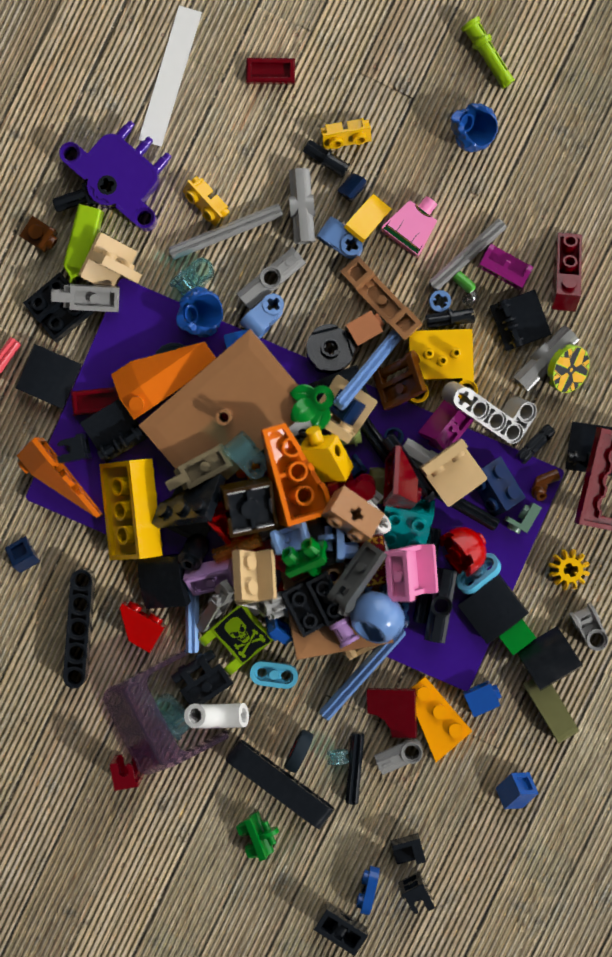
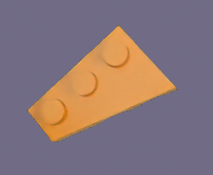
M424 675L410 689H416L417 718L435 762H438L467 737L472 730Z

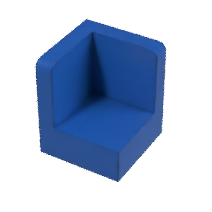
M530 772L511 773L496 787L504 809L523 808L539 794Z

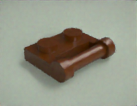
M411 350L402 359L384 368L379 367L374 372L373 378L384 410H391L428 391L419 366L420 358L416 351ZM408 366L409 371L388 382L386 381L388 376Z

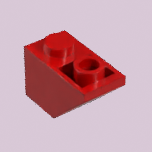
M129 601V603L123 602L120 606V611L128 641L150 653L166 627L162 623L164 619L154 613L148 615L142 612V607L133 601Z

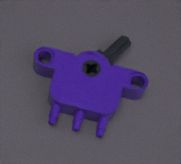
M131 120L123 125L116 134H107L100 138L88 153L74 142L64 143L59 151L60 158L85 182L81 183L82 189L54 198V208L57 212L86 202H88L89 206L97 204L106 209L116 208L140 230L145 232L152 231L157 225V217L145 202L159 186V173L168 164L171 155L165 153L153 165L143 157V154L153 143L149 136L136 149L128 144L124 139L135 126ZM70 150H76L78 152L76 159L67 160V153ZM107 182L113 185L110 192H107L105 189ZM145 213L150 214L152 218L149 224L142 225L139 223L141 215Z

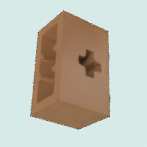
M346 486L334 491L321 514L322 517L327 519L329 525L334 528H340L347 533L348 538L360 543L372 538L385 515Z

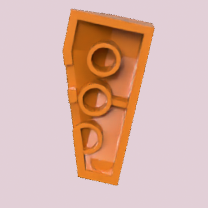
M203 341L172 351L132 360L112 373L111 376L121 402L132 418L136 419L186 385L213 362L216 357L206 342Z
M286 423L261 429L268 476L273 484L279 525L290 527L322 517L321 514L330 500L328 488L318 477L312 463L307 460L301 450V446Z
M35 437L16 455L20 460L18 465L26 474L30 472L32 476L94 517L98 518L103 515L65 464L58 463L57 454L44 438Z

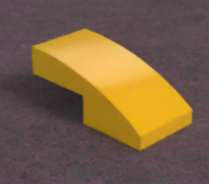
M373 194L346 223L344 228L363 243L392 209Z

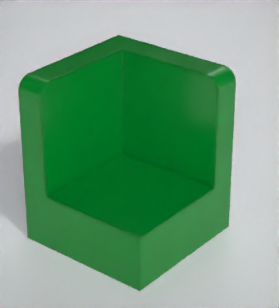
M521 619L501 634L499 638L508 648L509 652L515 655L536 639V636Z

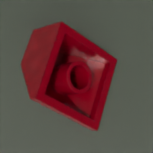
M396 445L385 458L382 506L412 509L417 502H420L421 487H418V478L401 446Z

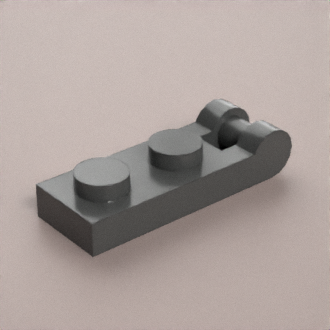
M365 541L329 592L328 600L334 604H339L340 608L346 613L351 612L356 605V600L383 563L387 554L370 542ZM346 588L349 589L347 594L344 596V591L346 590Z

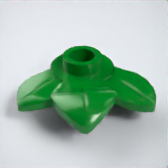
M302 384L295 387L290 392L291 396L297 401L291 410V421H310L312 426H319L321 430L325 428L331 419L329 408L334 402L333 391L324 385L314 388L310 385ZM319 393L326 395L325 402H318L317 395Z

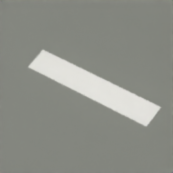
M180 5L178 7L138 140L143 141L149 136L153 140L152 144L162 147L202 12Z

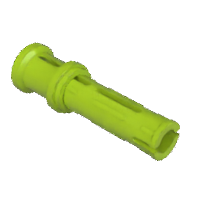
M477 16L462 26L461 30L466 32L473 43L472 48L479 51L501 88L504 89L512 84L515 79L491 43L492 36L485 32L480 24L481 19Z

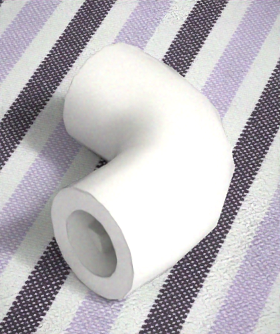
M194 703L186 708L184 720L191 728H243L248 724L249 711L245 703Z

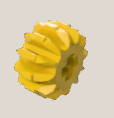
M562 549V558L556 554L552 556L557 563L548 564L549 567L555 568V571H551L548 574L550 577H556L553 582L555 585H559L562 582V589L567 590L570 583L572 589L575 590L577 589L576 581L583 585L585 584V580L581 576L582 574L585 576L590 575V572L583 570V568L588 567L590 564L587 561L581 562L584 559V554L580 553L576 556V550L571 549L568 555L567 551ZM566 564L574 566V571L571 570L573 572L571 575L564 572V568H567Z

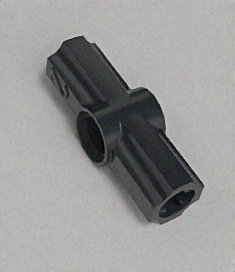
M437 567L439 591L432 594L430 598L424 640L445 643L449 617L453 608L452 600L457 571ZM438 599L446 600L447 607L444 611L435 610L434 604Z

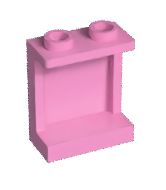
M413 544L384 552L387 554L385 558L387 593L393 602H411L415 600L417 595L438 593L436 550L434 544Z

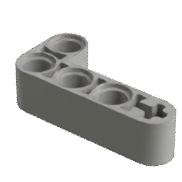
M455 381L447 383L442 390V397L448 404L493 435L511 444H515L522 439L537 414L535 404L519 396L510 398L501 411L470 388Z

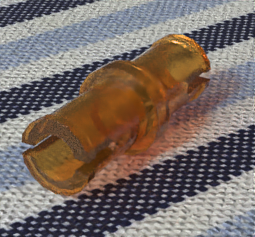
M258 532L241 539L234 538L231 540V543L212 549V554H216L213 555V558L219 564L231 559L232 551L234 550L251 551L259 547L261 548L263 547V542H260L262 538Z

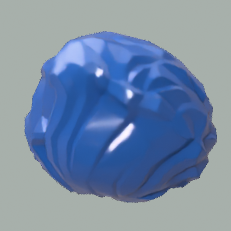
M472 103L465 109L457 110L451 115V130L460 149L471 153L489 147L490 143L495 139L498 132V122L491 107Z
M204 287L191 289L180 299V308L176 316L177 326L190 334L198 335L200 338L210 337L217 332L223 320L222 303L218 295Z

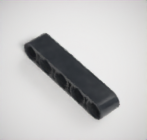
M81 568L75 571L70 579L63 681L69 688L73 689L82 686L87 680L89 673L96 579L93 571L88 568ZM79 573H84L88 576L89 582L87 586H82L78 583L77 577ZM78 597L86 600L87 607L85 610L77 608L75 602ZM79 621L84 624L85 632L83 634L75 632V622ZM73 646L82 648L83 657L77 658L72 654ZM72 670L79 671L82 677L81 681H73L70 677V672Z
M241 739L225 758L232 767L317 829L323 827L335 810L326 800Z

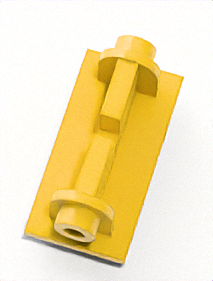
M361 118L347 121L348 129H343L342 122L325 124V127L321 128L324 148L338 149L342 146L361 145L371 142L369 120Z
M196 176L191 181H187L182 191L186 199L201 211L206 221L211 222L216 227L220 219L225 218L230 213L228 206L218 195L212 199L208 197L213 193V190L202 178L199 179Z

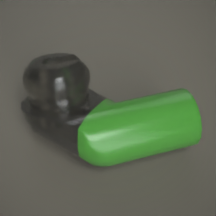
M459 271L453 277V281L465 291L466 295L462 298V302L468 308H471L475 303H478V292L475 283Z

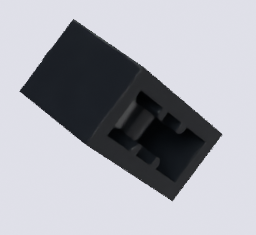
M327 901L314 920V930L354 956L368 937L366 926Z

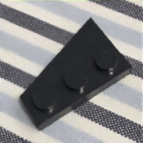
M219 474L160 502L152 524L157 528L211 522L221 496L219 485L225 484L226 478Z

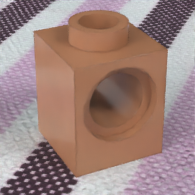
M370 310L346 324L345 328L352 336L358 348L382 334L383 330L381 327L385 325L379 314L376 313L374 315Z

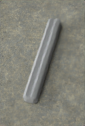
M501 219L493 222L430 279L429 285L435 291H438L506 229L505 223Z

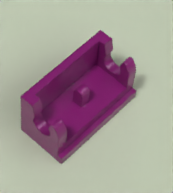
M492 243L488 246L477 266L479 269L517 290L523 288L533 269V266L519 260Z
M443 400L418 433L421 437L430 440L428 445L443 451L462 436L473 420Z

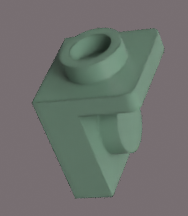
M532 502L529 506L525 504L518 515L521 518L519 522L509 516L505 517L504 521L508 522L507 528L517 534H520L521 531L527 533L542 507Z

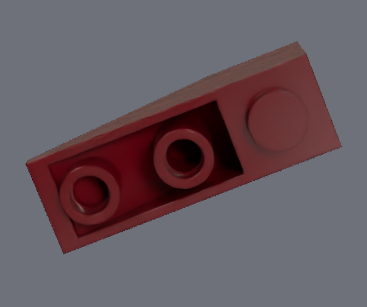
M560 232L557 234L551 309L576 312L581 298V234Z

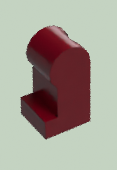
M362 474L355 480L341 483L328 482L330 497H332L334 491L343 486H346L366 501L371 500L376 493V481L368 474Z

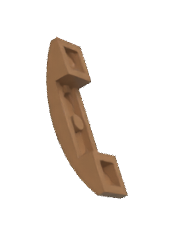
M359 256L355 257L340 271L369 306L404 341L423 325L410 309L404 306L380 281L372 269Z

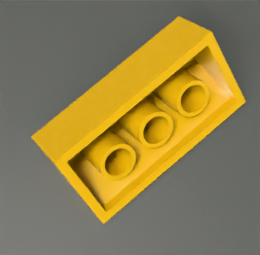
M153 459L99 464L109 561L163 556L160 528L152 524L158 507Z

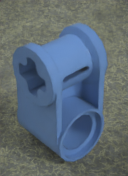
M330 216L316 237L348 259L360 256L363 248L362 242L344 228L345 225ZM356 242L357 250L351 249L347 251V243L352 244Z
M274 293L268 294L241 319L240 324L247 331L251 329L259 339L262 338L282 316L284 308L282 297ZM277 305V310L274 308L269 310L268 306Z

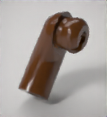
M557 469L538 475L535 478L531 488V495L537 501L546 499L549 484L561 480Z

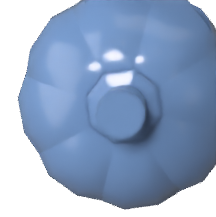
M369 591L363 593L356 600V605L350 612V621L355 632L362 638L373 643L383 644L395 639L401 633L405 625V615L400 604L393 602L389 598L387 591L385 594Z

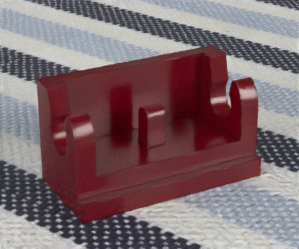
M122 754L115 755L111 761L110 770L114 791L139 787L144 775L143 772H140L139 761L136 755H132L133 766L130 763L124 764L125 760Z

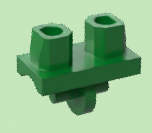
M310 537L301 543L299 551H296L291 546L283 549L281 559L286 565L285 574L289 578L307 572L314 577L320 575L321 566L327 562L326 548H328V543L325 540L316 542Z
M259 811L251 813L236 826L239 836L250 835L252 840L251 843L245 846V852L249 859L259 858V861L267 859L269 854L274 852L272 846L276 844L274 835L279 833V829L277 826L270 828L267 820L262 821Z

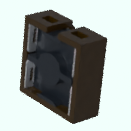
M268 475L219 485L222 505L228 511L224 513L226 532L230 538L279 528L273 484Z

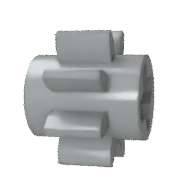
M281 591L277 592V598L274 600L257 602L258 611L263 617L267 616L269 620L272 618L275 620L284 616L282 610L287 607L280 595Z

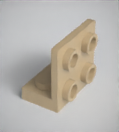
M336 375L329 386L334 393V398L340 389H344L349 383L348 380L340 375ZM360 390L355 398L365 404V408L353 425L343 422L331 412V419L325 427L326 430L338 436L339 439L347 444L352 442L378 403L376 399L363 390ZM324 394V395L322 396V398L320 399V401H319L320 403H323V402L326 401V395H325V394Z
M458 439L419 467L447 507L452 506L487 480V476L466 449L468 446L463 439Z

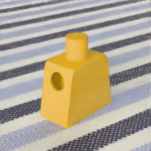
M319 426L309 427L306 430L307 437L304 438L300 446L307 460L314 466L320 480L323 482L346 481L354 466L339 437L336 435H322Z

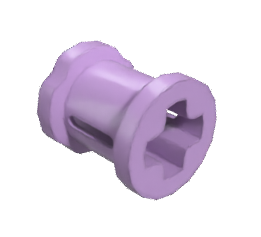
M348 617L329 626L340 642V649L360 639L359 635H355Z

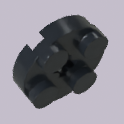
M325 324L317 327L309 336L306 344L307 359L314 366L315 370L320 373L331 374L344 370L351 363L355 352L354 340L350 333L338 328L334 324ZM330 343L332 347L336 346L337 350L333 354L325 352L326 344Z

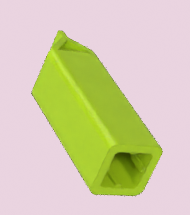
M78 204L63 266L70 276L69 282L71 284H76V281L81 278L78 274L97 234L100 232L104 212L101 209Z

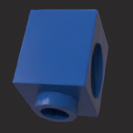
M489 680L471 687L468 691H462L473 717L501 706L498 699L502 698L497 685L492 686Z

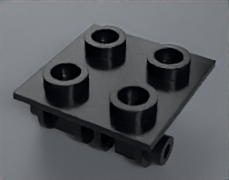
M535 289L489 306L505 351L552 335Z
M120 398L80 422L97 448L99 457L102 460L104 459L106 463L148 438L138 426L137 420L132 418Z
M572 421L565 469L586 472L597 427L612 430V427Z

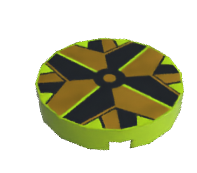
M573 344L565 345L564 349L556 351L550 360L547 370V376H550V386L563 393L572 392L582 385L589 371L590 359L587 351Z

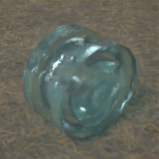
M328 750L327 755L330 757L327 760L328 765L349 763V759L346 758L348 750Z

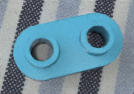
M486 553L484 564L475 573L466 577V573L462 570L461 574H458L456 578L458 588L464 594L476 593L499 574L501 570L499 559L492 553Z
M259 660L252 665L250 677L257 685L289 689L297 683L298 672L293 665L288 663ZM260 668L266 669L267 674L265 676L258 674ZM285 671L291 674V677L287 680L281 676Z

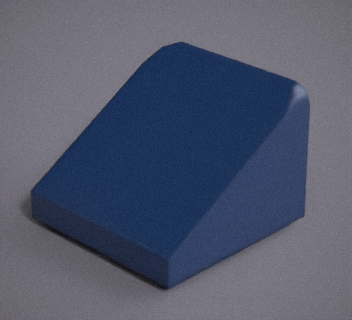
M352 173L339 187L338 193L349 202H352L366 186V179Z
M340 389V391L338 392V394L336 395V397L334 398V400H335V399L337 398V396L342 392L343 389ZM354 397L344 410H340L334 405V402L329 409L340 420L353 425L364 410L365 404Z
M26 536L5 547L12 566L19 573L40 562Z

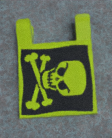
M240 605L235 607L199 638L201 644L206 646L217 637L235 657L224 668L229 675H232L273 641L268 635L267 629L247 607Z

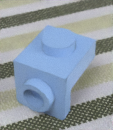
M306 522L270 532L271 546L277 556L282 555L283 549L289 546L299 551L301 543L311 537Z

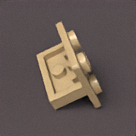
M101 232L97 234L78 274L79 277L95 285L117 286L122 278L139 283L142 274L134 271L135 265L132 264L137 251Z
M239 549L232 551L234 601H236V605L276 599L274 550L268 549L253 552Z

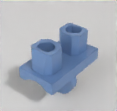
M325 526V534L318 536V542L325 540L328 543L327 552L333 551V543H336V563H344L345 559L353 558L358 552V542L345 543L344 534H347L340 528H335V534H332V526Z

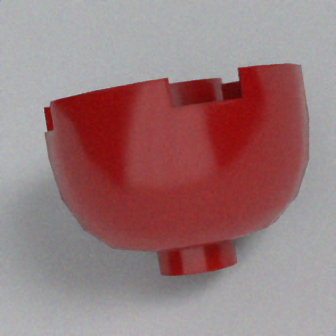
M456 527L440 537V546L445 545L449 553L445 555V558L457 573L461 574L463 570L466 573V577H469L484 564L487 549L485 546L486 540L481 533H477L468 527Z

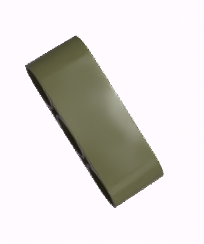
M533 678L523 683L525 690L558 744L579 732L577 725L553 685L540 691Z

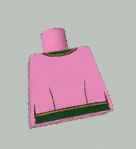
M425 196L419 206L412 201H408L382 226L381 232L415 258H418L437 222L430 215L437 206V203L428 196Z

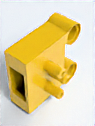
M472 329L415 331L407 338L408 352L414 350L420 358L419 366L424 381L460 379L459 384H468L475 393H478L477 385L474 382ZM426 385L428 391L424 392L421 399L412 398L409 401L415 404L425 401L429 395L428 386Z

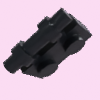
M212 649L204 654L201 652L196 656L195 660L186 666L183 664L176 673L171 675L176 684L183 679L187 683L185 687L180 689V692L189 705L194 703L204 704L234 684L221 663L213 668L210 665L209 661L216 657ZM202 667L205 673L194 680L191 673Z

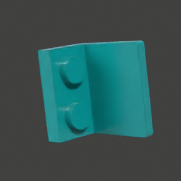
M420 499V502H417L412 509L385 506L384 514L391 523L390 531L383 534L388 548L397 549L413 544H427L434 518L435 500L426 503L425 500L422 501Z

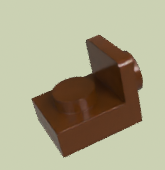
M32 216L21 232L20 237L46 253L48 249L51 250L57 243L58 238L56 236L58 232Z

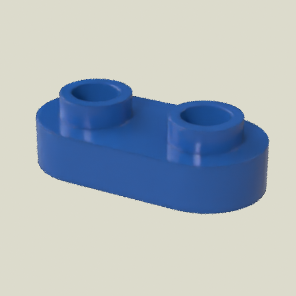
M370 866L369 870L364 869L361 884L365 885L363 894H358L356 908H360V914L370 915L379 879L380 868Z

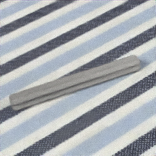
M275 204L170 246L168 249L171 258L176 260L283 216L282 209L279 204Z

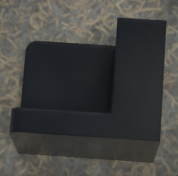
M418 833L390 840L397 864L416 860V864L426 862Z

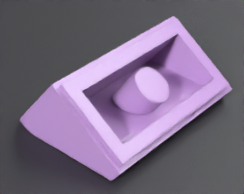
M229 557L202 563L198 570L185 569L183 580L193 596L214 592V588L226 579L234 587L233 565Z

